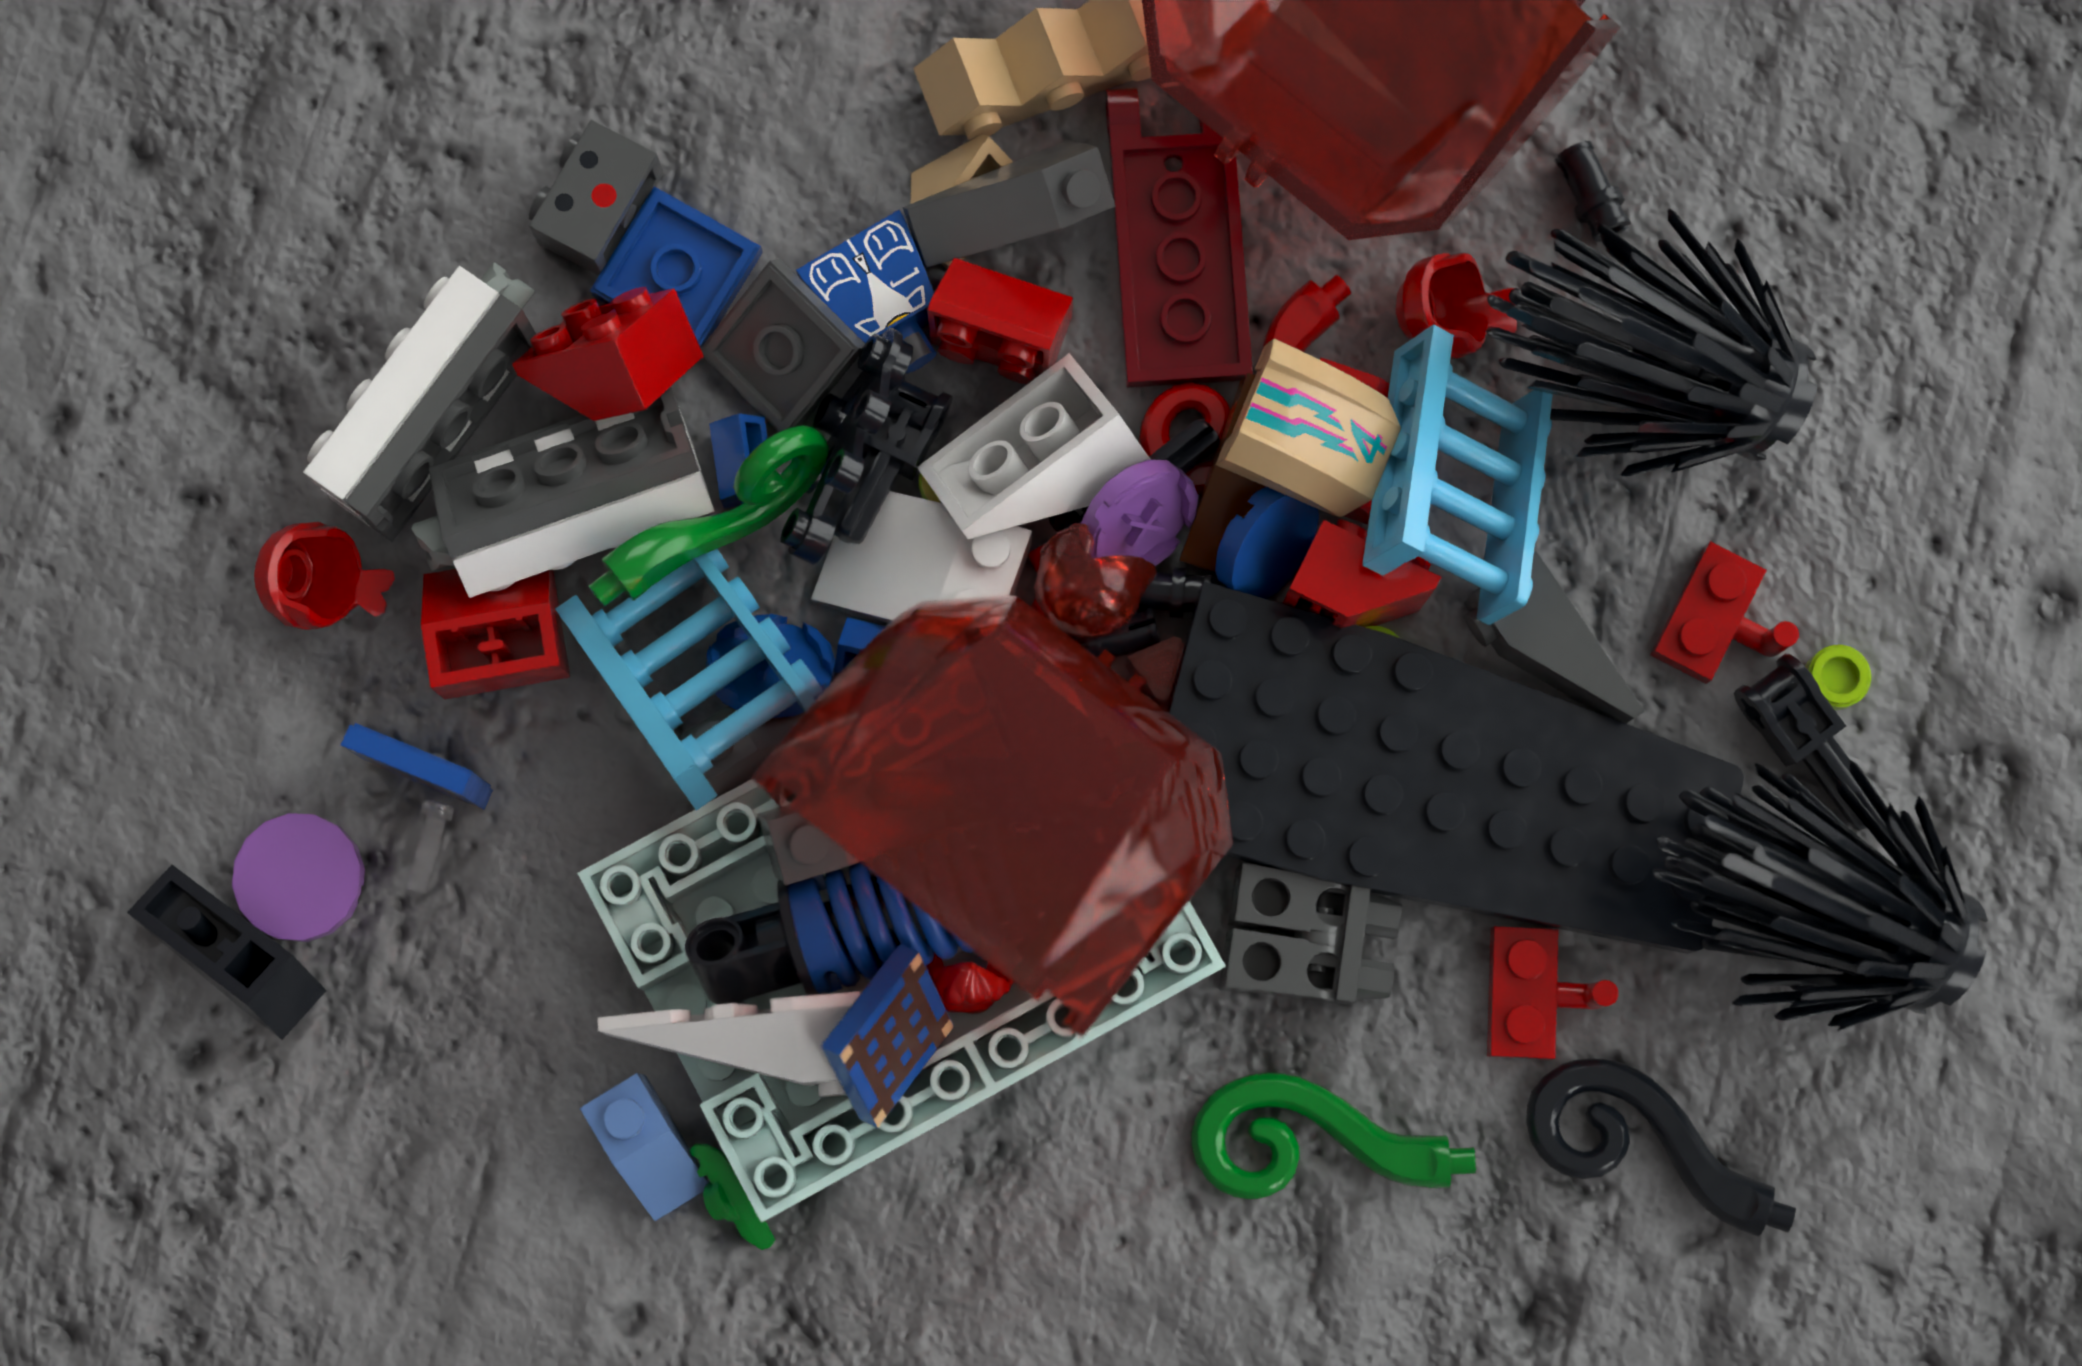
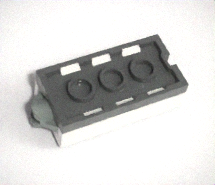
M495 262L491 264L481 279H478L461 266H458L450 278L442 277L427 294L424 301V308L426 310L412 329H402L389 344L385 353L387 362L373 380H364L353 391L346 405V410L349 412L335 431L328 430L324 432L313 444L307 457V461L310 464L303 473L318 485L332 501L393 542L432 490L429 468L456 458L516 378L517 374L512 363L532 348L530 339L536 335L522 310L535 293V290L519 279L511 280L506 270Z
M670 387L646 410L593 421L582 414L430 467L429 473L437 516L414 523L411 529L420 547L425 551L426 560L431 571L448 565L455 566L469 598L488 591L506 589L516 581L547 570L566 568L581 558L610 548H617L633 536L650 527L670 521L698 518L714 512V508L701 473V467L672 387Z

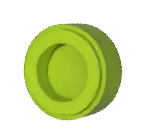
M1837 644L1825 647L1815 653L1805 665L1834 710H1843L1858 703L1867 694L1871 685V669L1866 658L1859 651L1847 645Z

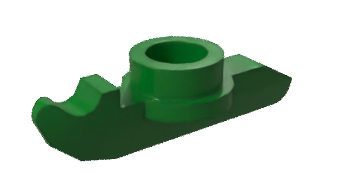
M694 1144L691 1147L690 1153L700 1162L697 1173L699 1177L707 1175L710 1183H707L703 1190V1199L708 1213L717 1221L723 1219L733 1221L742 1238L757 1248L764 1250L771 1247L775 1242V1237L766 1221L761 1223L726 1155L721 1150L708 1144Z

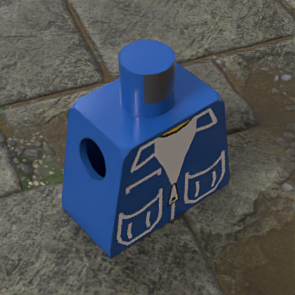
M900 210L890 214L796 270L798 277L865 344L873 334L882 336L889 328L900 331L903 335V341L913 346V355L906 373L920 369L936 356V351L922 330L923 327L929 324L927 309L934 290Z

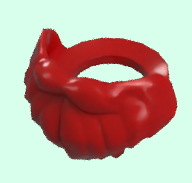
M1003 942L995 946L988 943L991 957L986 969L973 962L956 963L944 967L942 959L934 953L933 960L926 965V968L946 1011L970 1014L982 1013L989 1009L1003 995L1009 993L1011 986L1015 982L1011 971L1018 964L1005 956Z

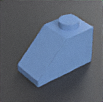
M636 1073L580 1107L581 1112L613 1166L654 1221L659 1220L701 1194L705 1185L710 1183L706 1176L699 1177L697 1170L700 1165L690 1153V1148L646 1075Z

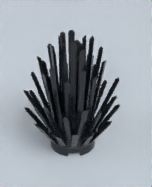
M1671 209L1667 210L1668 222L1737 311L1686 255L1680 254L1669 241L1659 240V248L1706 299L1597 219L1596 228L1601 233L1599 236L1606 252L1628 270L1566 231L1558 228L1553 229L1550 233L1554 239V251L1637 300L1551 262V267L1518 251L1509 252L1506 255V262L1621 319L1622 322L1533 282L1524 283L1521 289L1515 288L1511 290L1509 300L1512 303L1494 295L1487 297V302L1492 308L1524 323L1520 326L1546 338L1537 335H1531L1527 338L1498 327L1486 330L1490 337L1532 351L1531 353L1536 356L1600 376L1575 375L1513 358L1499 359V364L1505 369L1573 386L1568 387L1535 380L1527 387L1528 389L1637 412L1551 409L1550 420L1639 426L1638 432L1592 434L1584 442L1588 445L1601 446L1583 447L1576 457L1631 452L1650 453L1697 447L1627 465L1621 472V476H1633L1674 466L1671 472H1676L1733 454L1754 461L1765 460L1766 455L1761 452L1771 447L1777 440L1788 445L1796 436L1811 410L1818 386L1808 381V359L1816 360L1814 352L1808 345L1792 339L1768 281L1766 280L1763 285L1744 244L1739 239H1736L1734 252L1761 309L1735 268L1723 261L1709 241L1704 249L1679 215Z
M1850 760V774L1865 796L1859 791H1852L1843 782H1836L1835 784L1839 795L1897 864L1895 865L1856 835L1793 775L1784 773L1779 778L1768 768L1758 763H1755L1758 776L1786 796L1789 802L1787 803L1761 785L1753 786L1752 791L1758 798L1816 838L1743 794L1735 793L1732 795V799L1711 787L1703 788L1700 794L1692 790H1684L1679 794V799L1690 810L1706 817V825L1699 823L1692 829L1693 837L1706 844L1689 838L1682 845L1665 836H1659L1657 838L1658 847L1670 855L1664 859V865L1667 870L1655 868L1652 870L1653 875L1660 881L1703 896V899L1691 902V908L1695 913L1785 941L1774 940L1726 927L1719 928L1686 919L1670 922L1671 925L1682 931L1706 936L1701 939V945L1707 950L1800 962L1844 973H1750L1740 978L1742 983L1750 986H1790L1795 991L1740 995L1732 1002L1733 1005L1754 1006L1792 1003L1789 1008L1782 1009L1774 1016L1777 1020L1781 1021L1859 1007L1833 1016L1828 1026H1839L1837 1031L1902 1008L1909 1009L1915 1013L1926 1014L1925 1008L1939 1002L1951 1006L1964 995L1978 976L1987 950L1978 947L1979 920L1983 922L1988 921L1986 912L1977 899L1961 890L1947 846L1945 845L1943 849L1926 804L1920 796L1917 797L1914 808L1931 852L1911 815L1906 811H1901L1899 817L1891 802H1889L1887 807L1857 763Z

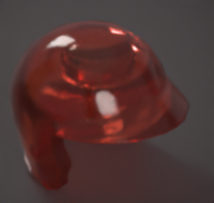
M1074 523L1068 529L1061 530L1052 536L1041 549L1040 566L1034 586L1035 598L1044 616L1062 632L1078 638L1107 636L1121 629L1134 616L1142 596L1157 575V569L1147 560L1135 556L1114 555L1092 558L1094 539L1089 532L1088 526L1086 524Z

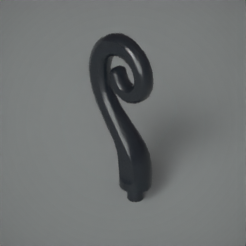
M1587 1058L1573 1060L1561 1064L1546 1074L1532 1090L1527 1104L1526 1115L1530 1141L1538 1155L1551 1168L1561 1174L1580 1179L1602 1177L1617 1168L1627 1154L1630 1145V1135L1625 1117L1615 1107L1603 1102L1591 1104L1585 1114L1588 1122L1598 1129L1601 1135V1141L1595 1149L1585 1152L1576 1150L1563 1139L1560 1132L1559 1120L1561 1111L1567 1101L1580 1093H1605L1629 1103L1647 1119L1690 1193L1714 1216L1741 1231L1758 1237L1764 1231L1765 1226L1787 1233L1790 1231L1794 1222L1796 1208L1774 1201L1775 1188L1773 1186L1741 1175L1722 1165L1711 1153L1687 1114L1673 1097L1654 1079L1638 1069L1608 1059Z

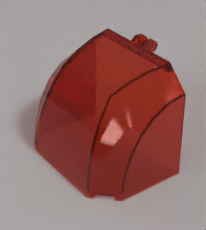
M1142 0L1151 80L1223 138L1214 156L1225 164L1229 163L1241 152L1252 161L1247 168V174L1244 179L1254 188L1259 187L1270 176L1347 240L1439 230L1452 221L1510 161L1621 28L1606 14H1603L1599 20H1594L1581 7L1586 0Z
M1016 594L921 601L897 616L871 640L804 713L751 779L779 807L784 804L792 792L798 795L790 805L794 811L882 878L1038 1001L1047 990L1071 1010L1063 1023L1071 1028L1070 1035L1081 1042L1234 845L1222 753L1144 694L1141 690L1146 684L1145 679L1136 673L1129 681L1111 667L1115 661V656L1104 650L1096 657Z

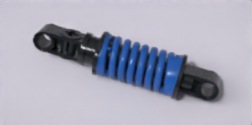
M1161 789L1153 791L1144 797L1113 806L1090 809L1078 816L1056 822L1054 818L1041 822L1039 830H1029L1025 834L1024 832L1017 834L1006 816L1003 815L996 817L995 822L962 831L964 837L958 833L950 834L945 840L948 856L945 857L943 856L940 844L935 840L926 841L921 848L924 863L919 864L916 851L913 848H902L897 854L900 870L895 871L892 858L887 854H881L876 856L873 861L875 877L871 878L867 864L861 861L849 867L851 884L848 885L841 869L825 874V877L824 874L788 885H784L778 880L777 903L725 918L710 919L699 924L690 932L686 939L685 953L707 998L711 1002L720 1005L738 1004L748 998L800 983L809 996L823 995L843 989L842 985L847 988L853 987L860 981V974L871 981L900 944L918 951L926 966L933 960L934 953L940 959L947 960L956 955L958 947L968 953L977 951L982 946L983 935L987 942L994 946L1001 944L1006 936L1008 941L1027 936L1029 939L1039 937L1040 913L1046 912L1048 909L1054 910L1058 906L1065 907L1066 911L1080 908V903L1102 896H1115L1126 892L1130 888L1165 878L1180 877L1198 867L1204 856V846L1192 803L1180 791ZM1097 827L1102 829L1103 841H1098L1095 832ZM1112 862L1115 872L1113 876L1108 875L1106 863ZM827 890L830 900L823 902L819 891Z

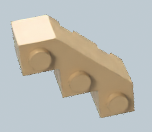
M1089 0L1078 9L1036 8L996 39L952 38L913 69L939 135H966L968 140H972L981 134L991 136L1002 127L1049 110L1058 111L1069 108L1087 96L1132 80L1142 81L1154 77L1166 68L1165 60L1184 48L1185 43L1167 0Z

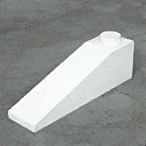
M861 992L771 999V1009L758 1010L757 1005L730 1003L712 1005V1007L704 1009V1014L691 1015V1010H664L598 1017V1031L614 1038L759 1073L804 1086L818 1085L819 1097L847 1096L821 1046Z

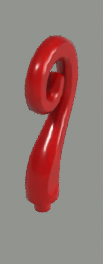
M1335 275L1321 287L1311 280L1301 286L1281 306L1273 318L1265 335L1263 348L1270 341L1276 339L1305 352L1317 338L1340 320L1336 306L1352 294L1345 281L1340 276ZM1190 382L1173 386L1162 392L1148 407L1141 422L1140 445L1148 456L1156 452L1171 440L1170 426L1173 419L1181 411L1187 409L1200 412L1204 416L1205 421L1213 427L1219 438H1221L1230 412L1228 402L1220 393L1206 385ZM1212 461L1198 463L1186 473L1193 481L1198 495H1201Z

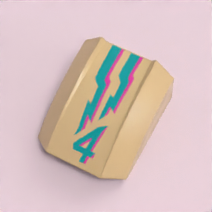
M1273 339L1264 346L1255 367L1257 371L1233 432L1225 441L1216 465L1341 518L1373 499L1401 426L1387 397L1339 369Z

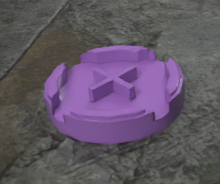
M1146 460L1121 471L1109 480L1092 499L1082 519L1080 544L1086 557L1102 572L1107 574L1108 571H1113L1118 577L1134 576L1155 567L1177 548L1180 541L1175 536L1180 532L1183 524L1190 528L1195 519L1198 494L1193 481L1180 468L1167 460Z
M288 813L265 821L245 839L234 860L232 888L239 910L260 931L279 940L310 942L334 933L352 917L359 903L357 900L361 894V886H364L365 868L358 846L341 827L314 814Z

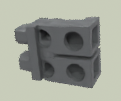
M1243 862L1235 870L1228 925L1293 933V936L1286 937L1234 928L1227 932L1223 962L1226 967L1221 970L1219 990L1283 996L1341 1005L1355 1003L1356 999L1389 998L1392 990L1394 964L1362 959L1364 936L1396 939L1400 929L1402 904L1381 896L1370 895L1371 889L1349 887L1286 870Z

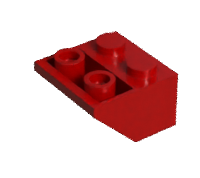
M954 258L934 292L927 309L931 344L939 346V354L952 361L971 365L975 359L999 366L997 372L1003 377L1021 384H1028L1056 363L1073 315L1074 297Z
M638 287L620 294L610 304L599 306L596 299H589L567 308L561 313L564 321L559 325L547 328L534 335L530 339L532 348L513 362L512 365L517 376L589 419L597 421L646 410L704 355L675 288L649 294L647 287Z
M1323 520L1282 604L1334 618L1333 625L1341 629L1352 625L1362 627L1377 626L1419 612L1436 589L1441 576L1430 572L1431 564L1420 557L1409 560L1384 576L1362 566L1367 530L1346 520H1338L1336 525Z
M456 569L423 574L421 630L430 688L443 699H451L570 678L560 615L555 610L559 606L554 571L547 570L516 581L506 589L488 591L469 598Z

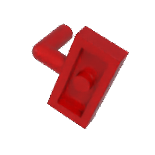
M1710 541L1704 546L1650 656L1707 684L1712 681L1732 639L1766 657H1775L1798 641L1799 630L1795 624L1789 621L1780 622L1769 630L1744 617L1767 570Z
M1491 927L1487 1056L1556 1059L1557 1008L1595 1010L1610 1006L1618 999L1619 991L1617 986L1609 980H1601L1592 984L1557 982L1559 929Z

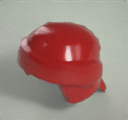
M1466 252L1453 255L1441 253L1416 262L1409 269L1405 280L1400 285L1395 308L1398 326L1409 340L1433 324L1453 334L1450 360L1458 359L1475 353L1482 347L1486 339L1487 329L1498 327L1515 333L1517 330V320L1492 308L1487 302V297L1494 295L1512 303L1509 300V293L1515 288H1506L1486 293L1478 265L1471 254Z
M319 521L294 523L273 533L260 549L254 570L255 588L264 608L282 624L301 630L329 627L342 620L357 606L362 607L374 617L384 614L387 602L381 593L388 591L395 580L392 570H362L360 553L349 534L337 526L325 525Z

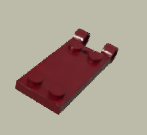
M1230 82L1198 84V118L1200 133L1141 137L1138 89L1106 90V120L1110 148L1112 190L1115 202L1114 218L1127 388L1181 385L1190 382L1197 384L1242 381L1247 373L1253 374L1233 120V99ZM1169 158H1177L1180 160L1182 167L1178 171L1171 172L1166 169L1164 163Z

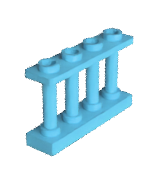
M1433 324L1394 351L1388 399L1396 414L1401 430L1372 499L1362 566L1384 576L1409 560L1420 557L1480 587L1477 620L1491 625L1524 607L1532 592L1533 581L1531 572L1534 547L1539 535V524L1537 521L1540 496L1546 479L1544 463L1547 438L1552 428L1550 413L1553 394L1533 390L1514 403H1510L1452 372L1453 368L1450 359L1454 335ZM1445 397L1501 426L1498 452L1445 425V418L1443 416ZM1438 450L1494 479L1491 505L1438 479V474L1435 470ZM1430 504L1487 533L1484 560L1430 533L1428 525Z
M718 549L685 563L651 586L636 600L633 601L627 598L607 613L601 608L591 615L577 595H574L555 608L696 811L718 796L704 776L705 772L714 767L711 763L712 759L795 702L799 704L814 725L825 718L813 698L823 691L821 686L801 659L791 665L785 659L783 654L791 648L770 617H767L760 623L757 622L751 613L760 608L758 603L738 576L727 582L721 574L729 566ZM703 577L718 596V598L638 653L634 654L630 649L620 656L615 650L614 646L624 640L620 634ZM734 618L748 636L746 641L666 696L660 691L649 698L643 688L653 682L650 677L651 674ZM764 659L780 679L779 682L696 739L690 734L680 741L673 732L674 729L683 724L680 717Z

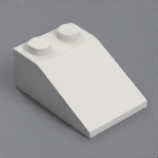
M1068 353L917 468L966 538L972 539L1087 507L1109 480L1127 467L1151 459L1119 413L1070 353Z
M890 491L862 543L848 544L839 540L834 535L811 601L879 625L924 635L925 641L961 653L965 633L977 628L997 644L1032 546V531L1015 526L967 539L942 503Z

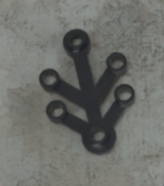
M894 328L887 329L882 336L873 334L867 340L857 365L863 371L842 399L831 393L828 394L820 404L815 415L813 426L831 435L827 441L829 446L827 460L818 478L806 491V493L810 494L815 490L806 512L799 508L794 509L788 517L780 537V542L789 546V554L812 565L818 563L823 557L835 532V518L823 513L831 493L835 488L848 494L857 484L864 467L862 453L865 431L874 435L881 428L890 409L889 391L899 384L910 364L913 346L903 341L902 333Z

